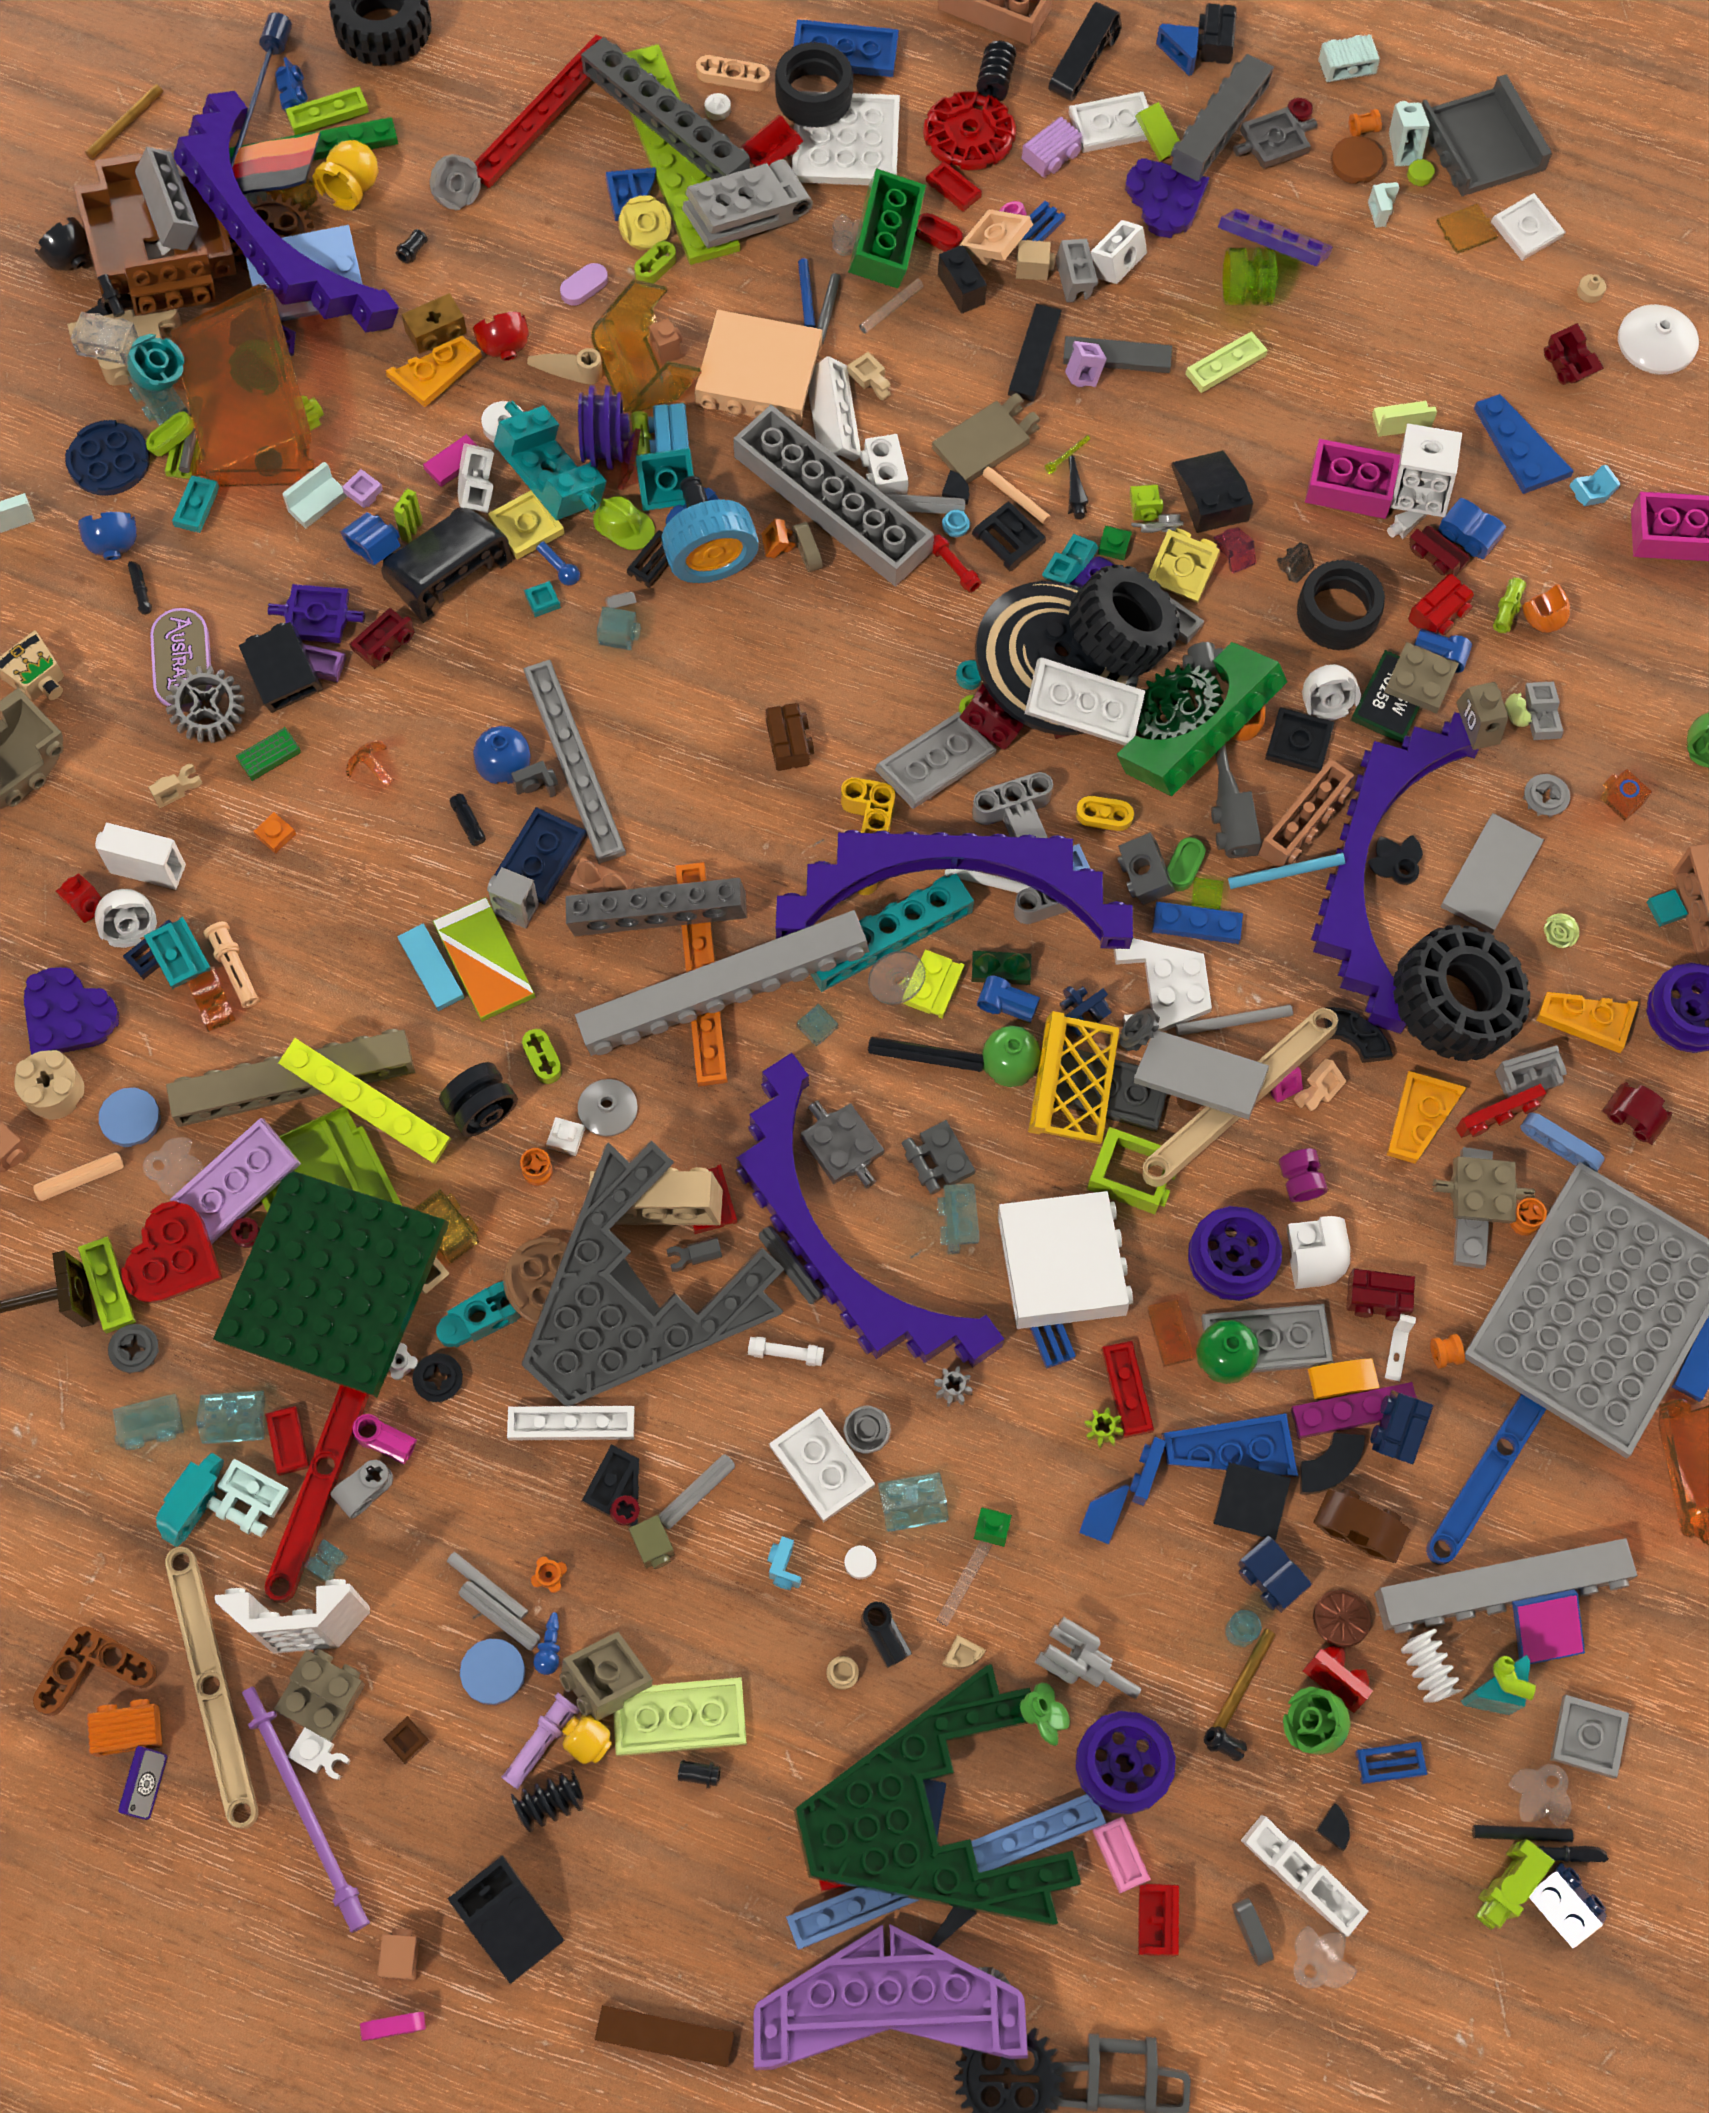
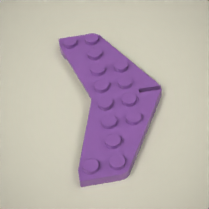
M891 1924V1956H885L884 1926L881 1925L757 2003L754 2009V2069L773 2070L889 2029L1008 2059L1028 2058L1024 1997L1017 1988Z

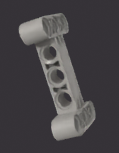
M1037 772L977 792L973 801V819L981 825H990L1003 820L1010 837L1034 835L1036 838H1048L1036 809L1042 808L1050 802L1053 788L1051 777L1046 773ZM1042 788L1045 790V792L1039 793L1034 791L1033 789ZM1013 796L1018 798V800L1010 801L1007 797ZM988 805L992 809L983 810L982 808H980V806ZM1029 887L1017 894L1013 912L1014 917L1020 923L1032 924L1068 912L1069 910L1057 901L1051 900L1048 895ZM1028 903L1031 904L1034 908L1027 910L1024 909L1021 905Z

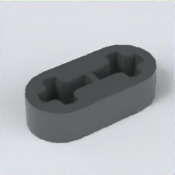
M1246 1898L1232 1904L1235 1918L1255 1963L1260 1966L1274 1960L1270 1943L1250 1899Z

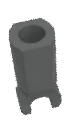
M717 1237L687 1245L688 1248L682 1249L681 1247L674 1246L666 1250L668 1257L677 1255L681 1258L678 1263L671 1264L672 1272L681 1271L690 1263L696 1265L722 1258Z

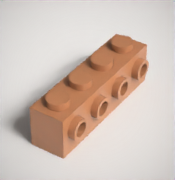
M1330 759L1265 837L1259 855L1276 867L1285 866L1288 863L1294 864L1302 853L1300 848L1305 842L1310 844L1319 832L1317 827L1321 822L1327 824L1336 811L1333 809L1338 802L1343 804L1352 792L1349 786L1354 774Z

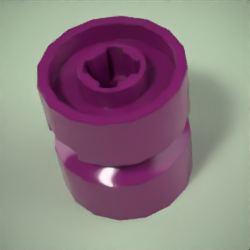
M1315 1149L1296 1150L1279 1158L1278 1162L1282 1175L1288 1179L1285 1186L1291 1202L1309 1201L1327 1193L1328 1188L1324 1174L1318 1172L1321 1164Z

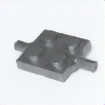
M1288 107L1241 123L1240 131L1246 142L1235 145L1233 148L1234 153L1238 157L1239 155L1251 152L1255 155L1263 169L1309 153L1311 147L1305 137V132L1317 129V121H1315V118H1311L1310 120L1299 122L1293 117Z
M819 1100L811 1103L808 1108L816 1117L817 1122L801 1132L800 1138L832 1183L835 1184L845 1177L857 1175L865 1188L875 1184L876 1180L870 1174L867 1167L873 1160L884 1154V1149L850 1103L836 1112L827 1114Z

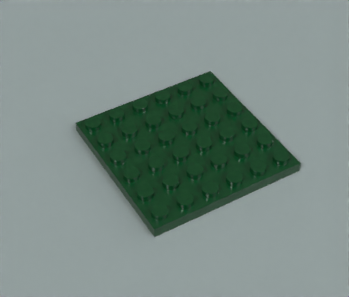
M291 1171L280 1182L213 1340L378 1398L450 1223L433 1215Z

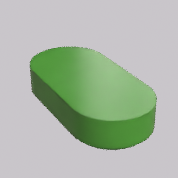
M1188 837L1181 840L1169 862L1167 870L1175 891H1185L1190 888L1203 862L1206 850L1204 844L1199 839Z

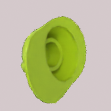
M614 496L608 499L603 498L601 506L596 510L593 517V524L600 534L627 550L643 549L655 535V527L652 520L636 508L627 498L621 496Z

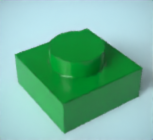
M1105 525L1098 554L1124 561L1132 532Z
M981 1507L973 1539L1004 1547L1012 1515Z

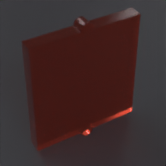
M635 428L630 441H628L625 447L624 461L620 469L617 489H624L634 471L641 429Z

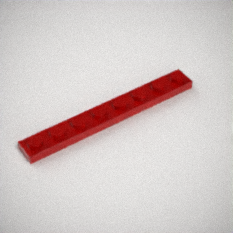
M596 34L474 162L478 168L476 169L477 176L483 185L491 188L592 81L583 73L581 54L602 39V37Z

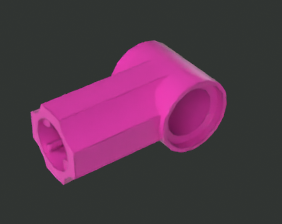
M371 1414L359 1416L353 1424V1433L362 1447L371 1448L403 1465L409 1460L417 1443V1439L379 1421L377 1417ZM374 1425L377 1427L376 1433L369 1438L362 1437L360 1432L364 1426Z

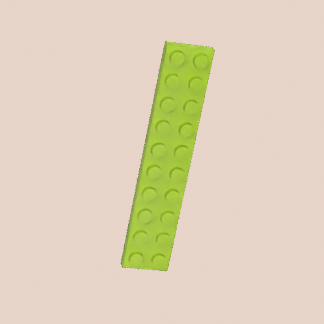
M659 44L624 53L630 59L636 60L639 66L647 73L653 74L660 84L665 88L671 89L676 97L681 100ZM630 112L651 168H656L658 186L689 264L693 265L739 252L740 244L738 239L707 248L682 209L684 201L689 200L686 195L687 187L712 179Z

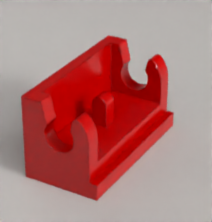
M1139 1885L1138 1955L1176 1957L1179 1955V1885Z

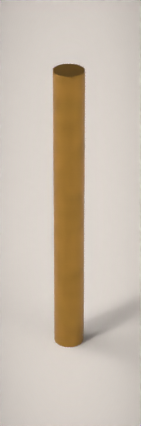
M155 84L85 151L87 157L93 160L163 93L162 88Z
M1266 1628L1263 1630L1212 1727L1221 1726L1226 1729L1276 1636L1271 1630Z

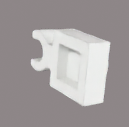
M307 1728L303 1729L287 1756L316 1774L324 1766L328 1776L335 1780H340L342 1776L334 1772V1764L337 1761H343L349 1765L351 1762L344 1754H330L334 1744Z

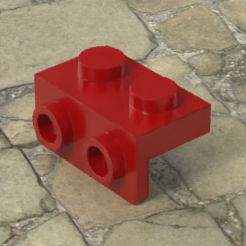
M778 115L741 146V149L747 152L750 157V163L753 167L766 163L770 165L786 156L793 155L804 141L789 126L784 117Z

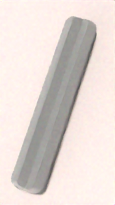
M885 494L904 511L947 514L952 510L965 512V499Z
M725 1454L717 1459L658 1515L661 1523L668 1529L672 1528L735 1468L732 1459Z
M467 1581L459 1591L460 1597L528 1650L536 1647L541 1639L539 1634L471 1581Z

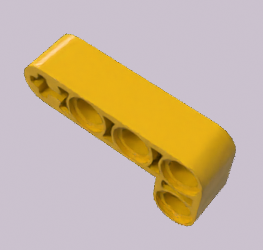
M861 778L845 780L841 786V805L846 812L864 816L861 833L890 832L895 806V791L893 787L887 783ZM857 793L860 796L857 798H851L848 796V794ZM879 798L887 799L888 802L879 803L876 800ZM880 824L883 827L879 829H874L870 825ZM878 883L866 887L857 893L860 895H870L876 891Z

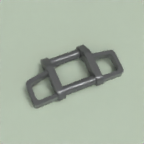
M1088 2033L1087 2061L1062 2062L1064 2066L1056 2071V2076H1061L1063 2072L1087 2071L1086 2099L1054 2096L1053 2102L1060 2107L1083 2108L1086 2111H1097L1098 2108L1144 2111V2113H1188L1190 2076L1185 2070L1158 2066L1156 2037H1145V2040L1099 2038V2034ZM1100 2052L1144 2054V2096L1098 2094ZM1157 2075L1183 2080L1181 2103H1156ZM1060 2083L1056 2084V2089L1060 2090Z

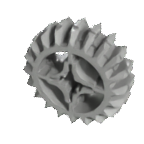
M197 666V674L192 675L188 669L185 671L187 679L184 680L180 676L176 677V681L180 685L179 687L170 685L169 690L175 695L166 696V701L173 704L166 707V711L168 714L173 715L170 718L171 724H178L176 728L178 733H183L187 730L186 737L189 740L197 734L199 743H203L204 736H208L210 743H214V735L219 734L222 740L226 738L225 729L231 733L235 732V728L231 724L232 722L241 724L242 719L236 714L245 713V708L239 705L245 702L243 695H237L241 691L240 685H233L234 678L232 676L224 679V670L220 669L214 675L212 666L207 668V673H203L201 666ZM200 685L216 686V688L212 687L208 691H201L196 687ZM224 693L229 697V707L225 715L217 707ZM186 694L194 702L187 716L182 712V703ZM199 700H206V703L207 700H210L212 709H205V706L204 709H201ZM203 718H210L215 721V723L208 725L194 722H199Z

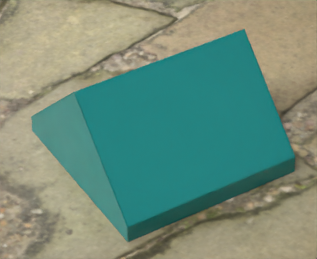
M690 448L635 455L643 511L675 507L679 504L684 505L685 501L683 491L680 489V483L684 478L694 476Z
M1525 1655L1515 1662L1514 1671L1518 1679L1528 1682L1530 1659ZM1495 1676L1460 1700L1466 1707L1505 1715L1517 1712L1524 1708L1526 1704V1699L1504 1692Z

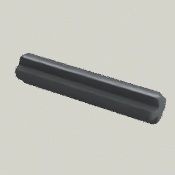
M768 1226L759 1233V1239L767 1250L784 1268V1272L809 1304L819 1301L823 1296L822 1290L773 1227Z

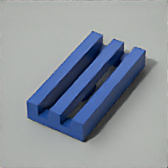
M1044 201L1029 215L1034 225L1021 240H1029L1052 218L1053 220L1031 240L1044 241L1065 221V214L1062 212L1058 214L1057 208L1054 206L1050 208L1049 203Z
M1063 1323L1054 1324L1066 1353L1063 1356L1051 1326H1043L1055 1355V1359L1052 1360L1039 1328L1030 1327L1046 1369L1071 1361L1076 1357Z
M1421 1742L1355 1751L1359 1762L1358 1769L1361 1772V1784L1428 1775ZM1412 1750L1416 1752V1756L1366 1762V1757ZM1416 1763H1418L1419 1769L1370 1776L1368 1770Z

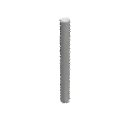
M1284 1005L1176 1024L1175 1029L1177 1036L1290 1017L1293 1016V1009L1291 1005Z

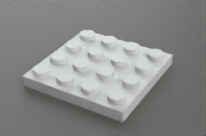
M799 91V92H801V93H803V94H808V95H821V94H826V93H828V92ZM853 93L849 110L839 121L819 128L806 127L795 123L794 130L804 141L799 145L797 152L793 154L792 170L800 183L869 185L876 168L897 175L900 95Z

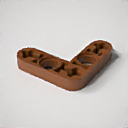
M81 1626L70 1635L35 1691L33 1705L37 1711L47 1716L60 1713L92 1663L137 1688L150 1686L155 1681L157 1669L144 1656L92 1627ZM91 1634L92 1646L90 1648L87 1646L83 1647L79 1653L80 1656L84 1657L83 1662L69 1655L71 1651L78 1654L82 1647V1644L78 1642L82 1636L87 1638ZM112 1648L119 1649L122 1653L120 1662L115 1666H108L105 1663L106 1653ZM66 1662H73L76 1666L75 1675L69 1680H63L59 1675L61 1666ZM128 1662L138 1668H142L146 1664L144 1670L148 1674L145 1679L139 1677L135 1681L137 1675L125 1668ZM53 1679L57 1683L66 1686L64 1691L59 1688L56 1690L53 1696L57 1700L54 1706L47 1705L44 1708L46 1702L42 1700L44 1695L51 1696L56 1689V1686L51 1684Z

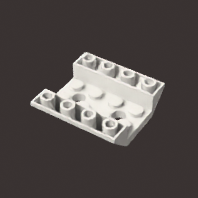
M341 1579L328 1580L325 1582V1586L316 1587V1614H313L311 1609H299L292 1611V1616L279 1617L278 1612L268 1611L249 1592L245 1593L243 1588L226 1589L225 1594L215 1595V1602L272 1653L306 1651V1649L309 1651L316 1650L317 1648H339L370 1613V1606L351 1584H346V1581Z

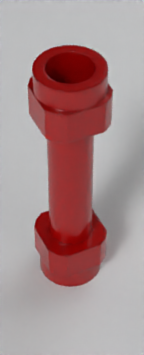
M940 534L935 535L932 553L936 557L941 556L959 576L960 585L969 593L977 590L982 583L974 570L968 571L949 549L950 543L945 537H942Z

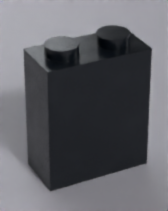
M291 622L279 623L273 626L271 631L262 635H252L244 643L238 645L263 704L271 713L323 690L301 637Z

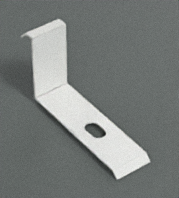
M1400 1314V1320L1393 1330L1385 1375L1387 1379L1400 1382L1408 1335L1415 1324L1416 1317ZM1395 1353L1400 1355L1398 1362H1395L1393 1359Z

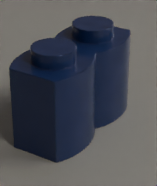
M1270 1536L1262 1540L1238 1563L1241 1568L1238 1572L1243 1580L1250 1586L1255 1584L1263 1593L1260 1597L1266 1606L1271 1610L1277 1609L1280 1613L1288 1608L1312 1585L1305 1574L1289 1559L1286 1553Z

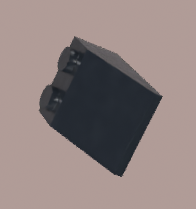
M1224 450L1172 462L1173 472L1196 533L1249 521L1253 500L1244 478Z

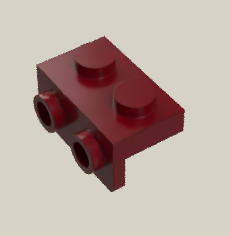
M1429 525L1422 532L1416 529L1409 537L1410 550L1420 559L1425 558L1443 576L1452 573L1456 577L1470 560V557Z
M389 608L350 642V647L371 667L376 669L381 663H386L392 657L393 652L401 645H406L412 639L413 634H415L412 620L408 616L403 619L393 609Z

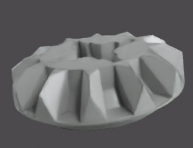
M1537 775L1530 779L1524 788L1523 799L1528 803V809L1536 811L1538 816L1543 814L1551 818L1553 815L1561 814L1570 802V792L1567 785L1554 775ZM1548 788H1549V789H1550V792H1549L1550 795H1549V797H1550L1551 799H1549L1546 803H1543V800H1542V799H1543V796H1542V795H1543V794L1548 790Z

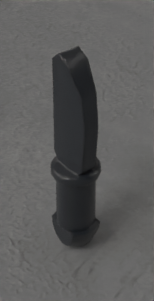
M129 561L128 568L134 588L133 592L136 595L139 606L138 610L142 614L147 615L151 612L152 605L149 603L148 589L145 586L143 573L138 563Z
M1538 1846L1539 1849L1555 1861L1568 1863L1569 1861L1606 1862L1609 1860L1606 1852L1599 1847Z

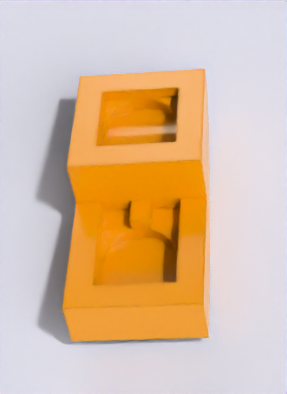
M1372 1358L1331 1363L1308 1369L1314 1399L1336 1398L1350 1393L1379 1389Z

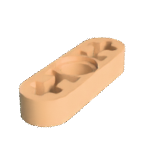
M710 55L700 57L696 63L697 77L705 83L752 91H763L770 85V71L762 64ZM730 70L740 72L736 77H730L726 73Z

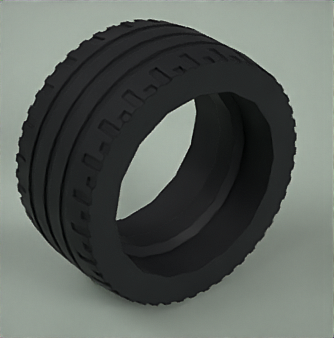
M806 42L796 45L785 52L777 64L775 73V95L780 111L793 123L811 128L828 126L839 121L849 110L853 96V73L850 62L845 54L839 51L838 48L836 49L834 46L821 42ZM815 74L833 80L837 86L826 94L808 95L797 91L791 84L803 76Z
M1333 560L1325 564L1323 563L1310 573L1301 589L1297 603V619L1302 631L1314 643L1327 649L1349 650L1350 648L1353 649L1356 646L1362 645L1374 633L1381 619L1385 603L1383 586L1376 575L1369 568L1360 565V563L1350 560ZM1328 589H1343L1353 593L1363 602L1367 614L1363 618L1352 622L1336 621L1327 617L1318 608L1314 597L1319 592Z

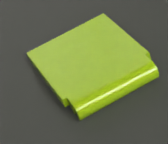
M341 1106L279 1136L301 1163L294 1170L295 1172L402 1206L363 1126L356 1127L346 1107ZM280 1183L261 1200L267 1213Z

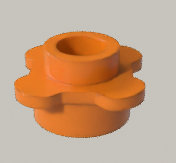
M540 1557L537 1560L535 1575L531 1577L532 1585L536 1588L541 1586L548 1588L551 1593L560 1591L562 1576L567 1572L566 1564L564 1562L556 1563L547 1557ZM547 1572L552 1573L550 1578L546 1577Z

